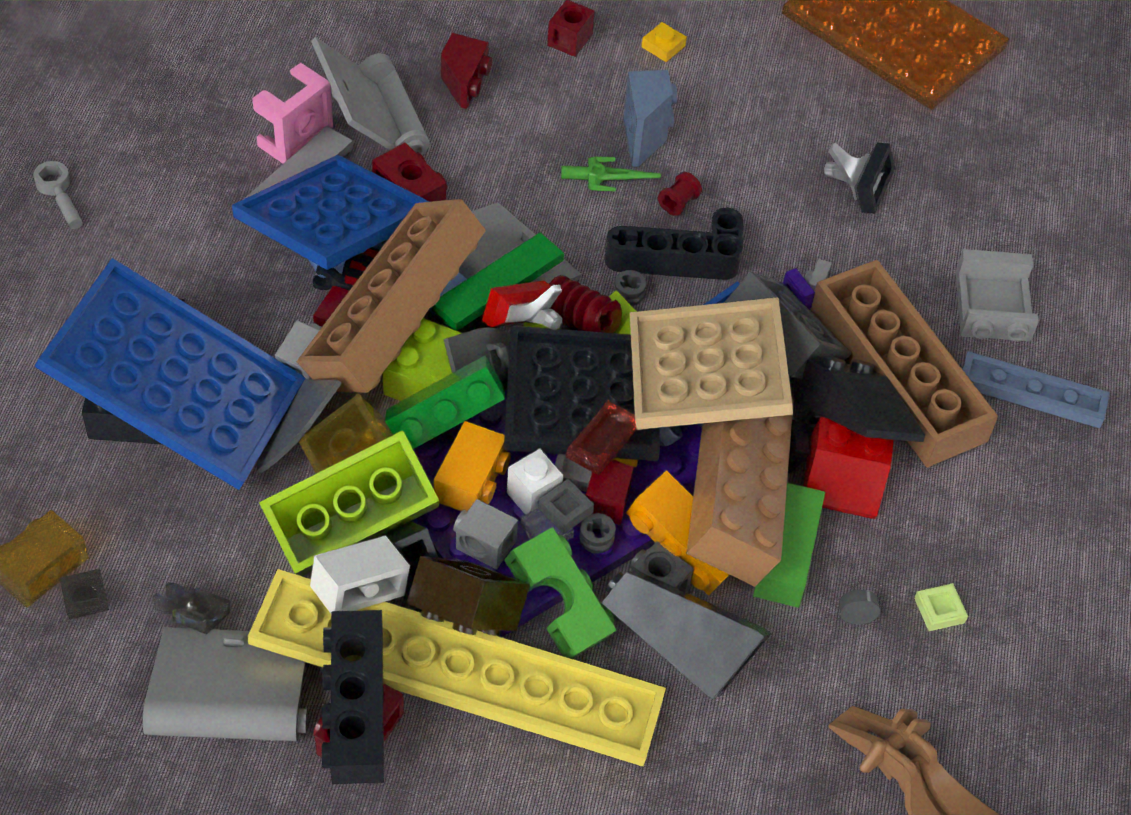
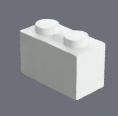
M386 536L315 555L310 587L330 613L332 611H356L404 596L410 565Z

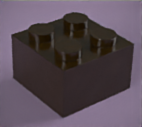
M420 556L407 604L422 609L421 616L438 622H444L445 619L454 622L452 628L456 631L476 635L478 630L489 635L499 636L500 630L517 631L530 584L468 560Z

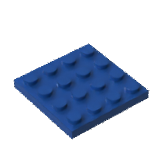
M336 155L233 204L232 212L233 217L328 270L357 254L365 252L376 244L388 240L415 203L429 201L340 155Z

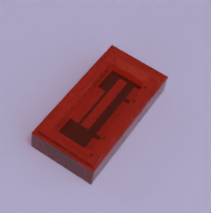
M607 401L567 448L566 458L599 476L637 430L635 415Z

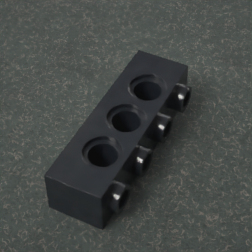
M382 610L332 611L331 627L323 628L324 653H331V665H323V690H331V703H322L323 729H330V742H322V769L330 768L332 784L384 783ZM350 655H359L362 657L357 661L345 660V658ZM351 692L362 694L361 697L353 700L344 697ZM349 731H359L362 733L360 737L355 739H348L343 736Z

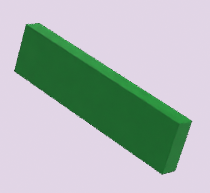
M539 232L440 296L439 301L432 307V311L453 330L458 331L484 314L491 288L530 283L563 262L564 252Z

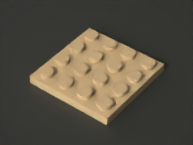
M778 297L630 312L634 406L637 430L793 415Z

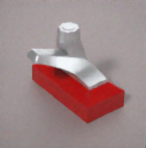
M543 280L491 288L482 321L491 328L522 322H533L556 330L562 324V317L549 308L562 292L561 286H551Z

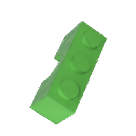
M552 527L514 548L504 560L517 580L530 584L528 592L538 586H550L562 595L565 604L564 613L556 618L546 629L564 657L574 659L607 639L616 631V628L613 625L614 617L611 611L602 603L600 604L593 593V584L589 575L583 569H579L572 559V550L568 541L562 535H558Z

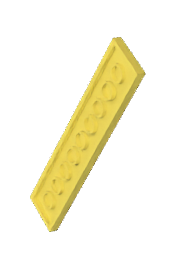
M277 569L249 632V645L320 667L331 665V653H324L323 628L331 627V613L310 587L311 579ZM387 602L356 610H382L383 683L391 688L644 767L665 694V687L502 637L489 635L478 630L476 635L465 634L452 628L453 622L430 620L422 617L420 612ZM350 655L347 656L345 660L357 661L362 657L359 655Z

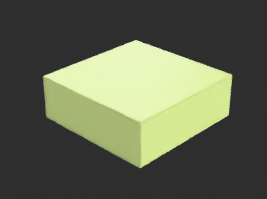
M953 583L916 592L914 599L928 631L966 622L968 615Z

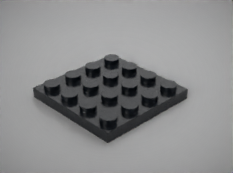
M511 326L504 450L535 452L541 449L543 453L580 456L578 453L585 445L591 447L602 434L604 429L601 426L607 418H610L628 429L626 430L621 427L617 434L621 435V438L614 435L600 452L606 455L605 458L658 461L660 453V427L639 430L636 428L630 334ZM612 423L592 448L597 450L617 424Z

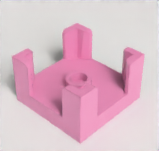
M302 63L292 68L290 74L307 86L286 102L281 101L266 90L261 91L252 98L254 111L274 125L275 139L268 135L263 136L259 134L257 136V145L283 164L324 127L329 126L333 129L331 85L327 79Z

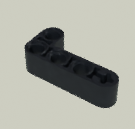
M720 208L713 213L710 232L636 226L613 227L608 231L606 238L605 264L616 272L634 270L641 274L717 280L732 279L738 274L743 251V217L739 211L733 208Z

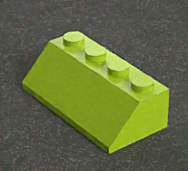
M402 430L259 502L294 573L304 576L312 572L315 555L375 539L438 508L439 499Z

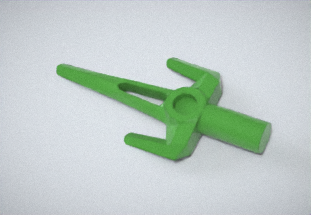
M615 157L588 158V166H561V179L588 180V189L595 191H616V187L600 185L603 181L661 178V173L610 168L599 163L615 161Z

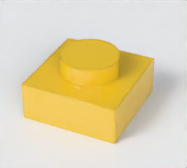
M661 22L642 38L641 47L667 62L686 46L687 36Z

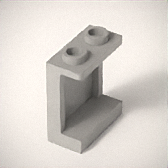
M962 249L955 271L961 336L1012 341L1032 340L1039 323L1038 314L1032 313L1028 281L1033 267L1032 254Z

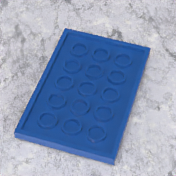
M111 258L34 366L238 490L244 484L305 380V377L114 258Z

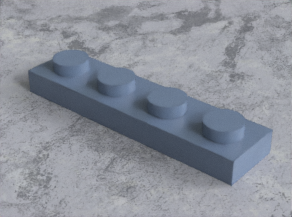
M967 351L962 370L981 394L1093 427H1101L1105 418L1110 392Z

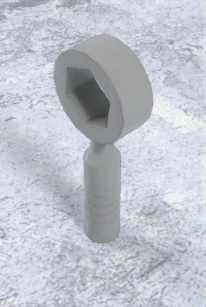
M48 161L38 165L33 173L37 190L45 195H56L55 200L71 229L80 228L83 222L69 195L64 192L70 185L67 167L58 161ZM47 175H60L57 181H43Z

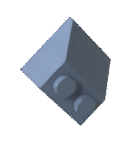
M668 70L628 72L623 121L632 167H639L667 141L668 127H673L674 112L671 104L677 103V87L675 83L670 82Z

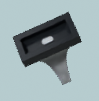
M837 143L831 145L829 153L835 162H827L825 164V176L848 182L852 189L853 197L858 201L862 213L875 214L895 171L890 143H877L870 154H866L861 158L852 157Z

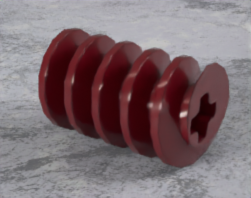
M564 275L555 277L549 283L551 286L560 285L562 292L549 308L562 317L561 325L568 326L571 330L603 333H614L618 329L622 319V308L617 300L612 301L609 296L601 295L598 291L591 290L588 286L581 285L578 281L570 280L569 277Z

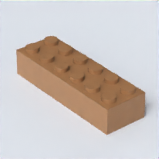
M462 199L415 203L296 361L312 380H339L342 384L336 392L369 393L370 390L379 384L382 373L400 355L403 344L410 335L418 330L424 315L429 308L439 301L440 293L448 282L457 276L459 267L466 257L475 251L479 239L486 231Z
M878 260L817 282L811 311L852 353L847 358L850 364H852L853 359L869 362L874 365V371L888 377L925 434L924 442H907L926 468L989 441L998 415Z
M792 415L702 424L686 554L754 587L781 561Z

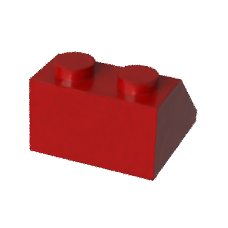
M820 417L809 438L810 455L806 461L803 487L825 492L822 508L876 519L891 468L894 440L864 437L828 418Z

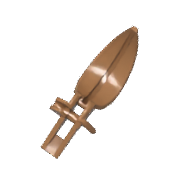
M851 706L828 725L840 738L866 755L860 764L861 772L869 773L878 766L887 779L891 780L894 777L898 781L901 790L905 793V808L908 815H999L965 789L938 762L935 748L921 737L930 730L931 723L927 719H918V712L914 709L902 708L893 720ZM871 731V732H873L874 734L878 735L879 737L874 736V735H871V734H869L868 732Z

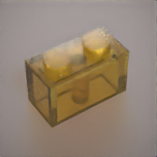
M50 510L41 518L30 522L26 529L12 541L0 546V585L23 606L28 608L89 558L83 537L53 510Z

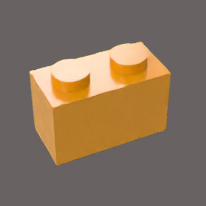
M464 421L434 478V491L440 504L459 511H468L476 499L486 504L491 502L496 489L494 481L498 473L505 474L511 459V453L504 450V434Z

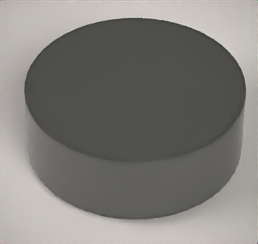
M863 589L852 590L844 594L839 600L840 616L843 621L849 624H867L877 619L880 614L879 599L871 591Z

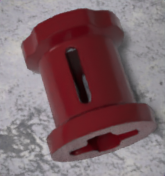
M685 171L681 172L676 176L674 184L669 188H663L659 192L658 202L670 215L678 216L683 212L685 205L690 200L697 199L702 194V186L694 175Z

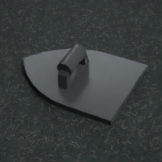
M480 328L443 339L452 373L486 355L503 384L504 391L507 390L510 333L497 328Z
M304 380L258 458L257 471L260 474L278 462L295 445L315 446L318 443L319 437L316 432L310 430V427L342 384L339 380Z

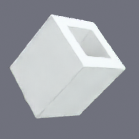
M541 449L508 467L507 494L530 520L542 513L538 509V500L563 483V474Z

